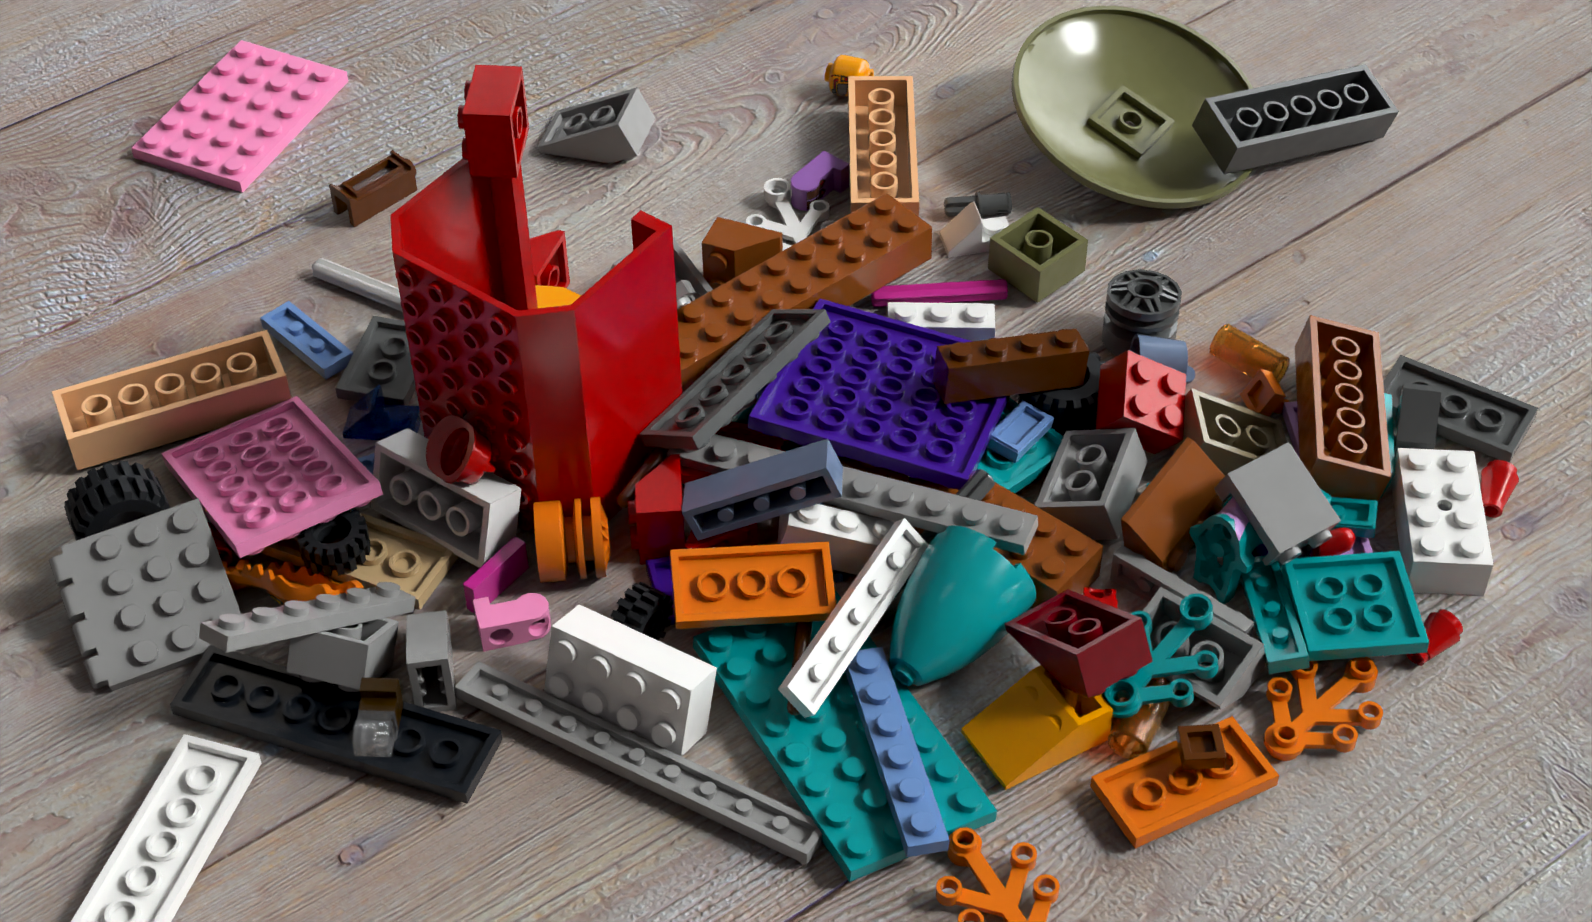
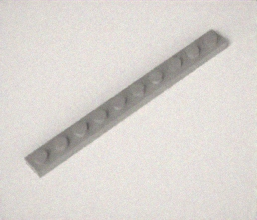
M714 434L710 438V442L699 450L671 448L667 452V457H670L672 454H680V464L682 467L716 474L785 451ZM844 466L842 497L823 502L894 522L905 518L911 526L937 533L944 532L951 525L970 528L997 542L995 548L1022 555L1026 554L1038 527V516Z
M480 661L455 686L456 698L805 865L808 864L823 843L822 833L810 816Z

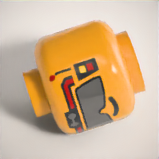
M839 55L834 63L827 65L825 81L829 82L830 91L834 95L848 98V76H874V70L870 69L869 63L865 59L849 55Z

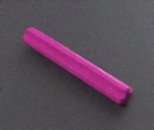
M1004 279L888 285L871 293V303L874 307H885L888 302L957 303L1005 300L1008 296V285Z

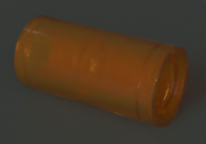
M1231 324L1223 325L1214 336L1210 345L1211 355L1251 378H1254L1260 369L1271 371L1277 382L1280 383L1290 364L1289 357Z
M1164 677L1152 678L1145 687L1170 685V682ZM1171 702L1145 704L1141 706L1135 715L1128 718H1117L1108 736L1110 748L1119 756L1129 760L1147 753Z

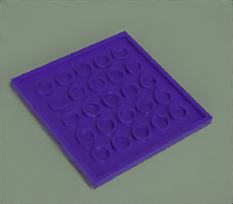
M819 299L814 309H825L831 322L820 332L816 340L808 343L798 353L799 355L794 361L786 364L777 373L775 380L768 383L749 415L747 428L762 432L765 435L797 442L803 446L829 439L837 456L848 457L875 467L903 473L912 478H920L950 489L960 490L975 473L1010 397L1009 395L949 404L943 403L932 382L937 346L972 341Z

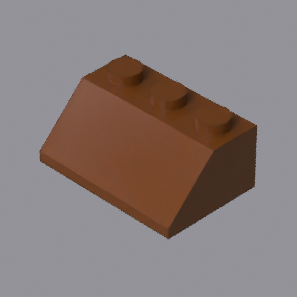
M1188 437L1184 440L1121 518L1124 546L1135 553L1143 555L1150 562L1171 573L1173 571L1178 572L1183 567L1188 552L1195 544L1189 533L1190 527L1202 524L1208 517L1220 512L1223 509L1224 503L1228 500L1222 501L1214 490L1225 475L1194 440Z

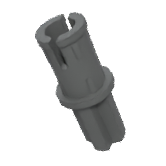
M979 191L975 193V196L947 197L944 200V212L947 216H957L971 202H975L981 218L982 215L1011 214L1012 210L1010 192L981 194Z

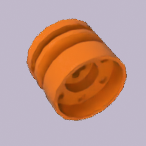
M600 497L590 498L591 515L582 514L581 498L574 499L573 512L570 517H564L560 500L534 502L535 543L540 583L566 581L568 563L576 562L581 579H587L586 561H595L597 578L607 576L606 569L611 555L608 518L601 505Z

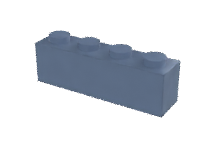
M829 439L821 440L685 483L682 514L699 541L842 497L843 466Z

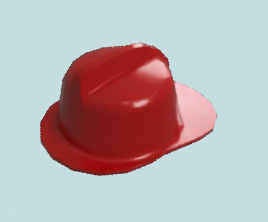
M455 415L444 417L436 424L426 446V462L433 474L449 484L454 482L473 484L485 472L494 473L496 470L490 463L492 444L474 426Z

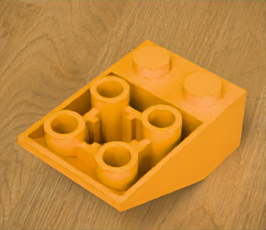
M1040 665L1029 671L963 726L961 733L1004 789L1007 790L1109 740L1113 708L1101 694L1086 698L1064 688Z

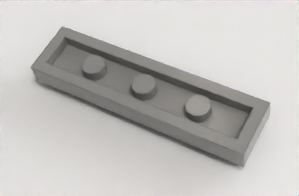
M1123 545L1113 554L1110 580L1147 602L1152 599L1160 587L1182 599L1190 594H1203L1212 602L1213 616L1252 636L1254 622L1246 618L1241 612L1234 611L1214 599L1208 593L1198 590L1181 580L1174 573L1162 569L1147 560L1143 555L1135 553Z

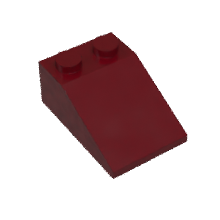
M1069 589L1005 623L1006 631L1064 688L1086 698L1104 693L1107 687L1121 679L1134 676L1140 668L1153 661L1141 617Z

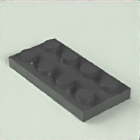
M1403 355L1399 356L1383 381L1384 393L1392 395L1393 418L1396 415L1403 383L1441 387L1436 435L1509 463L1538 412V408Z

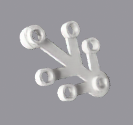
M773 178L764 184V199L770 207L777 209L784 225L767 220L759 214L748 216L746 224L782 232V238L793 241L796 244L807 238L818 222L829 218L830 206L824 200L811 202L810 210L802 221L799 222L789 203L791 197L790 183L782 178ZM829 220L823 222L820 230L836 221ZM783 243V251L793 245Z

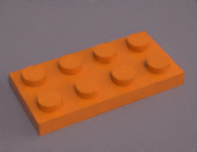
M829 541L670 550L676 629L826 621L836 607Z
M1233 716L1215 723L1219 724L1227 757L1225 768L1183 770L1177 740L1091 777L1090 787L1134 848L1277 786L1279 774Z

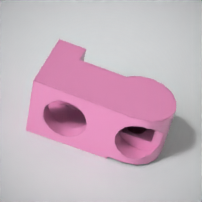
M527 593L521 595L517 600L491 605L488 597L473 599L475 618L483 652L542 638L551 629L549 603L541 594Z

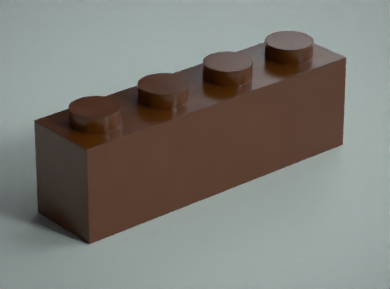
M1076 328L937 346L932 382L944 404L1083 386L1090 350Z

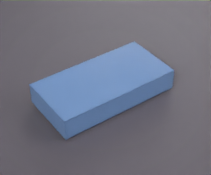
M1023 400L995 427L987 447L1016 463L1051 429L1054 417Z

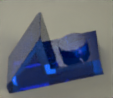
M378 385L350 407L342 433L343 438L382 440L407 428L418 433L421 423L419 406L385 404L382 387Z

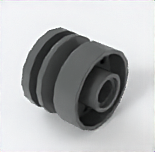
M1142 269L1125 271L1114 276L1108 283L1101 339L1105 348L1113 355L1118 356L1130 350L1135 334L1176 340L1177 320L1179 319L1182 291L1177 282L1159 272Z

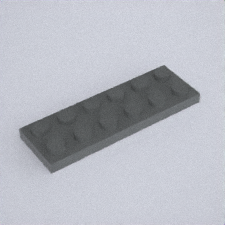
M772 309L639 434L645 447L680 448L692 451L705 447L710 442V438L721 427L728 425L732 421L733 416L743 406L754 400L757 392L766 384L776 379L777 373L786 364L794 361L798 357V353L808 343L819 337L820 332L831 322L826 310Z

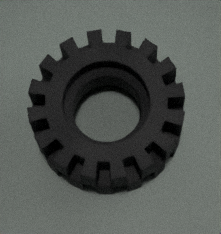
M356 509L351 512L350 510L337 515L333 520L326 523H318L297 535L304 565L307 569L312 567L313 573L319 574L323 569L324 576H331L332 571L337 570L338 576L344 575V569L347 567L351 572L356 570V562L363 565L366 561L365 555H369L371 551L366 520L364 516H360V512ZM344 537L343 540L336 543H323L330 538Z
M643 582L633 584L632 590L628 588L624 592L625 598L618 600L617 604L619 607L617 610L612 611L611 617H613L614 621L658 641L660 638L664 639L666 635L664 630L671 623V620L668 618L673 615L674 608L671 607L674 604L673 600L670 599L669 595Z

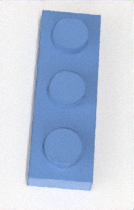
M290 301L260 317L263 329L268 330V333L326 380L345 369L353 355L350 349Z

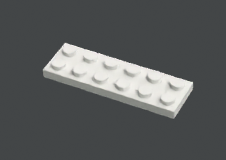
M184 734L71 922H171L262 764L259 753Z

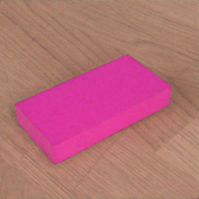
M517 537L512 538L463 583L466 605L469 611L475 614L473 599L488 597L491 603L529 568L526 543Z

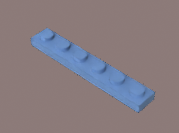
M882 647L859 650L846 668L845 673L906 857L948 851L950 840Z

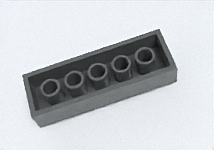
M1363 64L1205 98L1192 127L1222 173L1228 174L1383 138L1399 110L1367 65Z

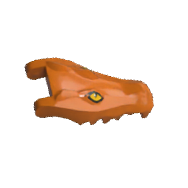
M240 559L236 566H229L228 568L227 561H222L233 590H242L248 587L263 589L280 605H285V602L291 600H313L320 594L338 595L346 593L350 588L364 589L362 583L357 580H350L340 584L334 582L328 576H324L322 571L319 574L315 573L313 575L311 569H307L306 566L300 567L296 572L291 561L284 562L281 568L277 562H271L267 569L261 564L254 565L252 569L248 559Z

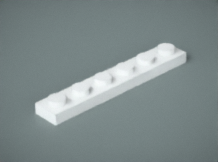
M905 518L894 522L778 688L804 718L816 714L928 547V543Z

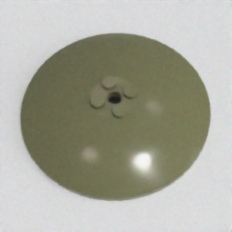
M1092 6L1070 10L1045 21L1027 37L1020 48L1014 63L1011 81L1013 102L1017 115L1025 131L1039 150L1055 166L1084 186L1113 199L1134 205L1163 209L1188 208L1211 203L1225 197L1244 183L1254 169L1250 168L1223 174L1192 127L1205 98L1253 88L1238 65L1217 45L1195 30L1175 20L1145 10L1120 6ZM1130 121L1134 123L1136 126H1130L1125 122Z

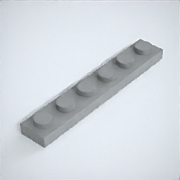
M379 582L376 587L367 589L350 588L346 593L338 595L320 594L313 600L287 601L284 606L274 608L256 607L250 613L240 615L222 614L219 616V619L201 622L199 639L227 653L414 612L415 596L400 590L398 584Z

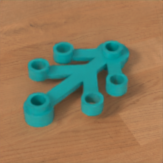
M1197 593L1190 594L1181 601L1180 621L1153 651L1150 639L1152 632L1151 616L1145 611H1134L1131 613L1141 617L1142 621L1146 623L1144 629L1153 661L1140 668L1134 676L1119 680L1107 687L1105 692L1102 693L1104 699L1113 708V717H1131L1145 704L1170 701L1172 705L1182 708L1192 703L1194 699L1193 686L1188 680L1176 679L1170 685L1145 687L1152 678L1195 673L1200 678L1209 679L1218 673V658L1212 651L1203 650L1192 656L1170 659L1194 630L1200 631L1205 629L1213 620L1211 600L1207 596ZM1194 614H1201V615H1203V616H1200V617H1191V616L1194 615ZM1206 661L1212 663L1207 668L1199 666L1200 663ZM1178 690H1185L1188 692L1184 696H1177L1174 694ZM1120 698L1128 699L1126 702H1116Z

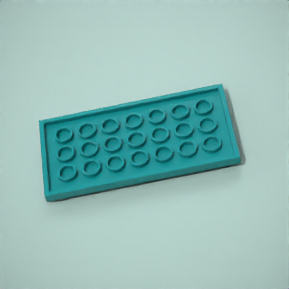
M835 590V598L837 605L838 602L841 600V597ZM813 621L811 641L825 621ZM797 622L722 626L693 636L694 650L703 662L717 668L716 683L802 812L810 816L822 833V842L848 881H854L908 858L906 857L845 671L814 716L806 718L801 714L793 716L787 710L788 700L778 688L791 671ZM868 636L859 650L877 648V646ZM888 662L890 671H891V673H892V670H893V669L891 668V666H890V664H889V662ZM893 676L948 837L959 828L968 827L975 830L996 821L997 809L906 685L900 683Z

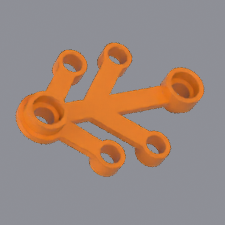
M1360 657L1350 660L1346 664L1343 677L1318 699L1314 683L1318 668L1317 662L1309 661L1310 668L1307 669L1310 671L1301 669L1291 671L1293 678L1297 680L1301 714L1292 722L1288 708L1292 684L1282 677L1272 678L1268 682L1266 697L1271 702L1274 724L1266 729L1264 735V744L1269 754L1277 760L1290 761L1300 755L1304 749H1336L1339 752H1350L1355 748L1358 733L1352 726H1361L1370 730L1379 727L1383 716V709L1375 702H1363L1359 705L1358 709H1334L1352 692L1367 693L1374 688L1378 669L1370 658ZM1280 689L1285 693H1277L1274 690ZM1365 713L1372 714L1375 717H1368ZM1315 725L1336 726L1333 729V733L1308 732ZM1339 736H1345L1350 740H1342Z
M968 827L959 828L951 833L947 851L948 858L955 865L969 867L987 893L962 888L960 880L953 876L940 878L936 884L937 901L944 906L959 905L970 908L963 910L959 914L958 922H984L981 912L1003 917L1005 922L1047 921L1051 904L1058 899L1060 887L1058 880L1052 875H1040L1034 880L1032 894L1035 902L1028 921L1018 908L1029 871L1033 870L1036 865L1037 851L1033 845L1021 842L1013 846L1010 859L1012 868L1005 888L981 853L982 840L980 836ZM959 842H968L970 844L962 845ZM1027 855L1030 859L1021 860L1017 856ZM1049 887L1053 891L1045 893L1042 892L1039 888ZM945 888L954 889L956 892L953 894H946L942 890Z

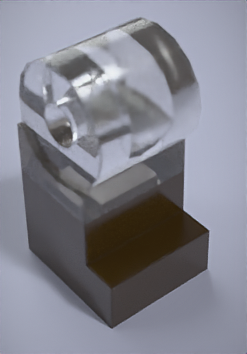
M362 677L359 689L361 700L353 732L355 756L390 757L394 743H396L404 705L399 679Z

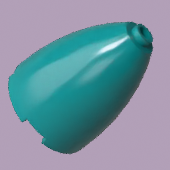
M951 525L944 532L938 533L921 555L901 595L890 639L889 663L893 669L892 675L900 683L906 686H911L912 684L920 686L940 680L961 670L998 644L1008 634L1005 623L1027 612L1035 602V585L1021 563H1016L1013 566L1005 557L993 548L997 542L970 528Z

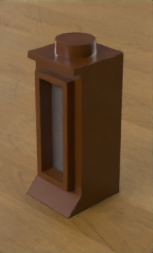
M392 150L390 151V156L338 186L329 184L334 212L339 215L348 210L350 224L356 227L417 191L415 178L417 172L409 159L403 158Z

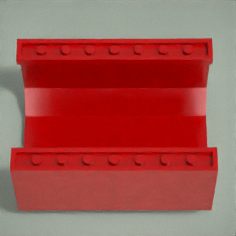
M462 158L390 215L395 275L399 287L424 437L429 439L436 424L449 415L461 417L474 426L477 431L485 435L492 444L490 463L496 468L494 474L521 488L518 526L525 531L535 533L534 502L560 500L564 517H570L573 512L574 499L581 498L582 514L591 515L590 498L600 497L601 505L609 521L622 509L617 503V497L655 448L645 447L639 434L682 394L672 225L640 210L631 218L633 251L571 305L538 308L521 165L517 178L471 176L469 160H463Z

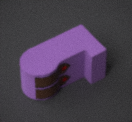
M822 151L791 178L792 206L801 211H809L811 202L823 199L833 190L839 193L845 191L849 187V163L826 151Z

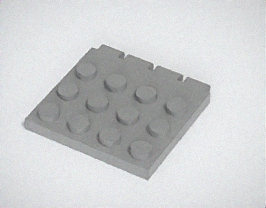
M198 498L62 545L63 553L49 559L57 586L61 587L73 583V585L60 590L69 621L86 618L73 624L72 630L81 656L85 657L98 653V655L84 661L91 685L95 689L109 685L110 689L115 691L200 660L211 645L199 639L201 622L219 619V616L222 614H241Z

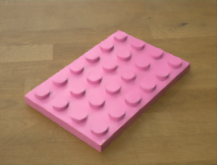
M241 40L131 148L133 157L243 193L348 82L347 71Z
M298 396L161 453L166 467L193 500L199 499L206 517L239 558L258 554L271 544L283 539L296 537L301 531L318 523L329 522L337 515L354 507L365 506L372 499L383 495L380 482Z

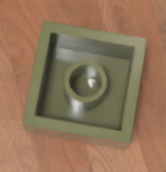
M1037 207L990 237L988 269L1038 303L1085 271L1088 239Z

